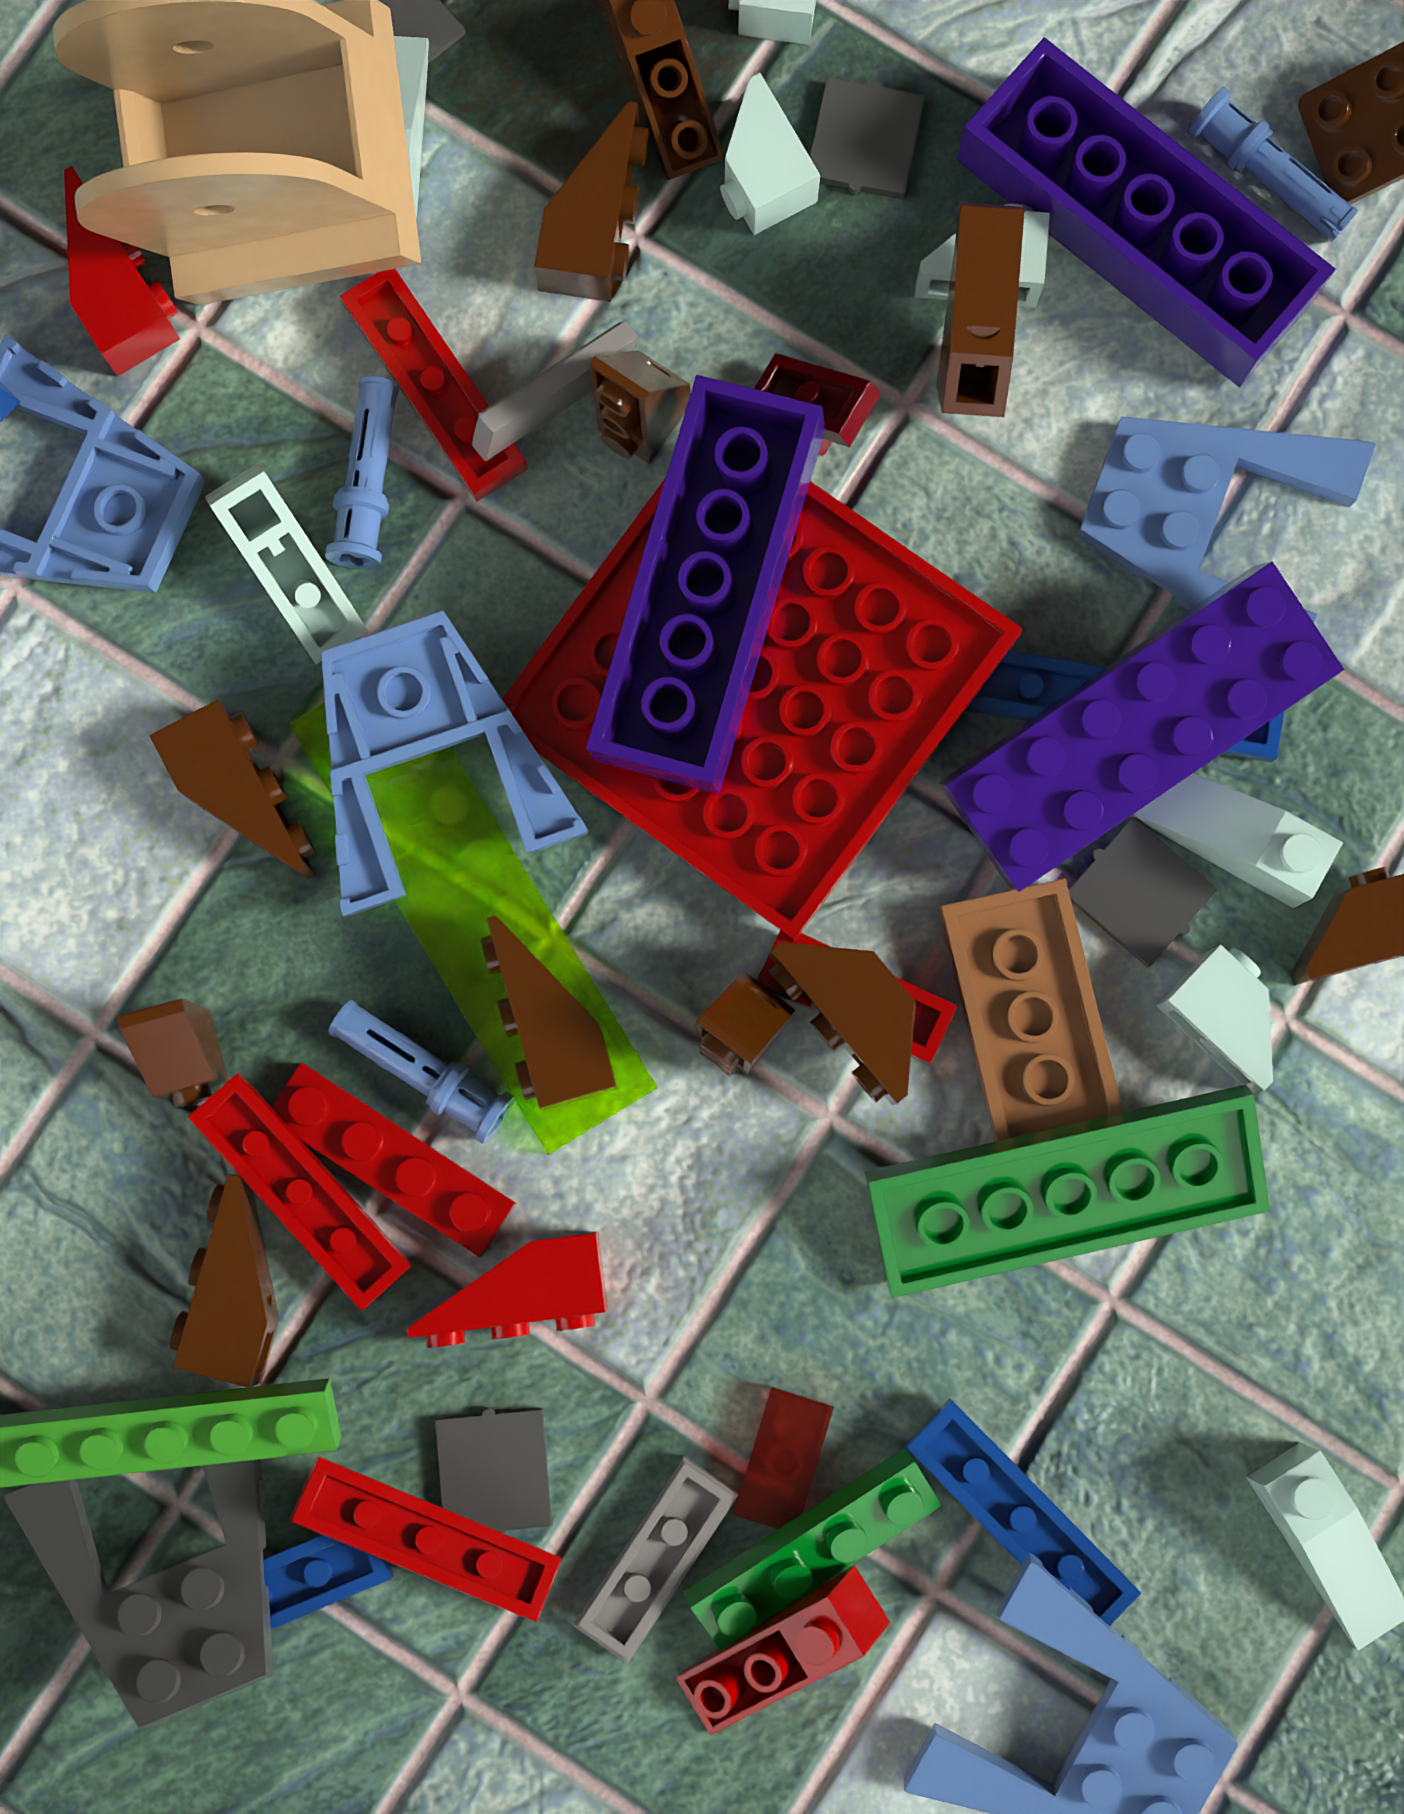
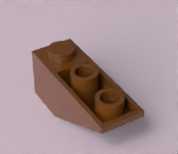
M599 0L619 62L635 101L638 103V108L646 128L649 129V135L667 179L671 180L725 160L675 0Z
M627 102L545 206L534 264L538 291L611 302L614 280L625 281L629 259V244L621 243L624 222L634 224L636 219L639 186L630 184L633 166H644L649 136L648 128L639 127L637 102Z
M960 202L936 383L942 413L990 417L1005 416L1014 355L1024 207Z
M639 350L595 356L589 366L598 430L602 433L600 436L601 440L612 451L626 459H631L633 455H636L650 464L684 416L690 397V384Z
M217 699L149 735L171 779L181 794L307 880L316 876L308 861V858L317 854L299 820L289 825L279 806V803L287 800L288 797L270 765L260 770L250 751L251 748L259 745V742L241 711L231 715Z
M496 915L487 917L491 935L481 937L480 943L490 975L501 972L508 997L497 1000L507 1037L516 1035L520 1037L526 1060L516 1062L515 1068L525 1101L537 1098L539 1108L545 1111L618 1090L599 1023Z
M743 971L696 1021L697 1037L701 1040L699 1042V1049L701 1050L699 1053L728 1076L732 1074L735 1068L748 1075L792 1018L795 1009L747 972Z
M228 1174L225 1185L217 1184L209 1201L206 1218L208 1222H212L214 1225L207 1248L199 1247L193 1258L188 1284L196 1288L189 1312L181 1311L176 1319L170 1338V1349L177 1351L173 1368L243 1387H253L261 1384L263 1381L280 1319L254 1192L240 1175Z

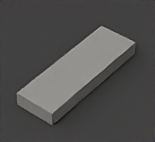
M626 321L619 322L480 412L472 446L486 462L592 392L593 387L589 364L594 357L634 351L639 338Z
M684 1455L578 1615L573 1626L628 1664L734 1503L738 1492Z

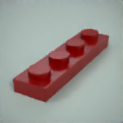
M396 269L377 272L340 295L343 306L476 502L528 470L525 458L514 443L486 462L472 446L479 413L489 406Z
M300 1063L272 1105L275 1112L303 1142L479 1258L483 1256L517 1204V1202L305 1063Z
M236 1073L187 1117L361 1311L413 1265L241 1073Z
M316 1457L289 1519L292 1523L534 1622H537L562 1559L557 1555L322 1457Z

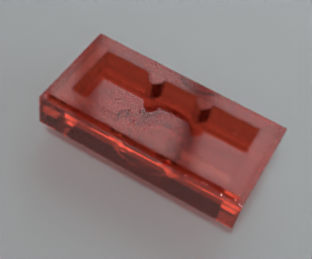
M771 1385L733 1509V1515L780 1529L803 1513L834 1409L832 1404Z

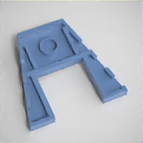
M4 335L0 344V381L21 401L14 409L85 435L86 437L37 543L0 529V576L156 593L206 484V480L199 472L139 429L136 430L115 415L111 409L69 382L61 373L43 360L40 361L30 354L15 340Z
M1121 416L1077 537L1140 579L1148 578L1172 594L1175 602L1190 610L1230 583L1199 572L1235 467L1351 507L1359 495L1376 443ZM1305 609L1314 623L1317 613Z
M444 611L321 652L326 724L330 742L332 768L330 770L332 796H334L337 833L335 835L336 855L340 873L342 899L340 900V907L343 916L347 917L407 896L366 775L480 736H487L527 854L588 834L585 824Z
M1028 1552L997 1609L999 1620L1111 1678L1110 1682L1052 1784L934 1723L904 1777V1790L913 1795L990 1814H1200L1238 1747L1234 1733L1171 1677L1168 1679L1143 1656L1139 1648L1123 1634L1120 1636L1093 1612L1092 1606L1070 1587L1066 1588L1043 1567L1042 1562L1035 1555Z

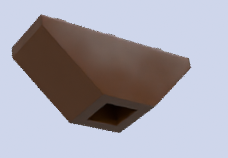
M780 942L771 949L769 957L776 965L768 971L769 975L792 1002L801 995L815 1011L817 1016L810 1021V1024L833 1052L843 1046L859 1066L851 1074L869 1097L877 1103L885 1096L892 1106L903 1100L908 1095L916 1002L876 953L868 950Z

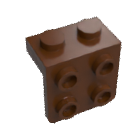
M1403 41L1306 92L1298 102L1299 112L1326 185L1350 205L1404 179Z

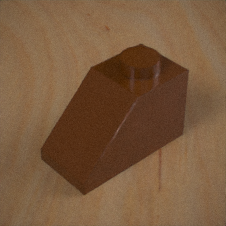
M1381 867L1349 877L1352 888L1331 898L1290 973L1294 986L1404 956V874L1390 877L1387 867Z
M181 998L117 1016L120 1031L152 1097L164 1100L173 1099L175 1108L189 1106L206 1101L213 1095L212 1087L225 1084L228 1081L210 1009Z

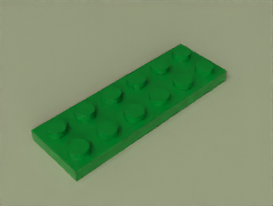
M1246 1084L864 1171L886 1283L891 1298L1270 1211L1254 1094Z

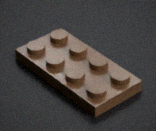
M1066 878L1028 886L1020 892L1010 890L941 906L939 908L940 917L994 1142L1122 1113L1123 1109Z

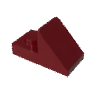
M778 353L774 354L754 387L756 390L822 406L825 432L818 453L820 456L826 454L832 442L850 447L881 396L870 380Z

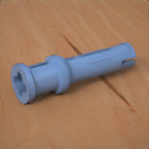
M1225 87L1220 88L1189 126L1187 133L1193 138L1201 135L1228 158L1226 166L1232 171L1242 172L1246 169L1299 215L1316 227L1332 243L1359 210L1352 207L1270 138L1273 132L1269 129L1270 125L1262 120L1256 123L1229 100L1231 93Z
M366 376L359 381L358 403L345 485L338 490V493L333 498L332 506L338 511L334 540L332 543L327 544L325 550V558L328 561L343 567L362 570L376 569L381 565L382 555L376 549L381 519L386 518L389 511L387 498L382 494L383 481L390 446L396 397L399 392V386L395 385L394 381L378 376Z
M349 1000L340 1009L330 1025L328 1032L331 1036L339 1038L383 1069L388 1070L428 1097L426 1104L430 1106L431 1111L437 1115H441L444 1112L448 1113L476 1132L475 1139L483 1145L494 1136L514 1104L515 1096L507 1091L500 1095L470 1075V1067L463 1062L457 1063L453 1061L448 1065L402 1033L394 1030L359 1007L353 1000Z

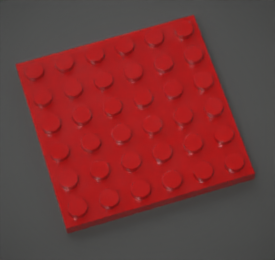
M664 479L504 695L502 701L538 755L795 941L1021 635L1022 628L810 481L720 795L597 762L586 750L661 496L665 482Z

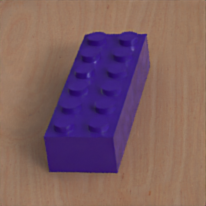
M1045 37L1042 38L964 126L956 159L959 163L1010 204H1023L1031 207L1034 212L1050 213L1048 234L1239 388L1317 299L1336 268Z
M696 374L586 750L597 762L720 795L824 436L825 424L822 406Z
M1270 561L1259 564L1232 580L941 780L938 784L1008 887L1020 892L1345 669L1274 562Z

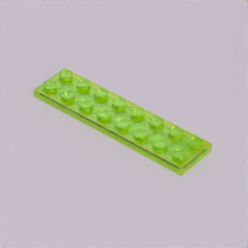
M324 702L290 722L289 725L332 795L329 735L327 734ZM451 747L366 775L407 895L395 901L508 1090L515 1096L514 1100L549 1156L658 1090L656 1083ZM496 915L599 1023L618 1090L545 1111L539 1108L537 1098L525 1101L515 1068L516 1062L526 1060L519 1035L507 1037L497 1000L508 997L501 972L490 975L480 943L481 937L491 935L487 917Z

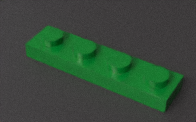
M905 1447L684 1590L683 1593L691 1610L717 1647L722 1650L942 1505Z

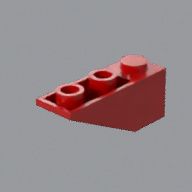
M71 165L64 169L70 305L98 350L118 377L180 340L168 320L178 314V311L159 280L148 286L137 269L147 264L138 247L89 231L78 222L75 192L83 182Z
M599 1232L528 1242L407 1328L408 1338L425 1336L426 1348H435L466 1343L464 1331L490 1328L491 1339L493 1340L530 1335L529 1322L555 1319L556 1331L595 1326L594 1314L604 1313L608 1310Z
M853 1565L824 1582L722 1650L717 1648L679 1673L675 1678L707 1731L712 1735L864 1657L890 1624V1621L858 1569Z

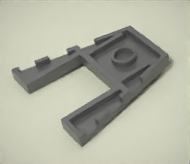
M261 1459L202 1465L225 1538V1545L108 1593L76 1479L30 1484L4 1495L11 1512L138 1728L148 1729L273 1676L269 1588L265 1585L263 1549L266 1548L265 1521L261 1520L259 1481L263 1480Z

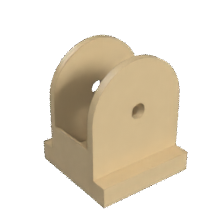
M85 0L69 8L55 21L53 40L55 54L59 62L67 69L114 91L123 160L122 168L96 176L77 189L75 192V206L78 222L89 231L169 257L174 297L176 299L196 305H204L421 264L391 10L385 4L378 0H342L324 5L314 0Z

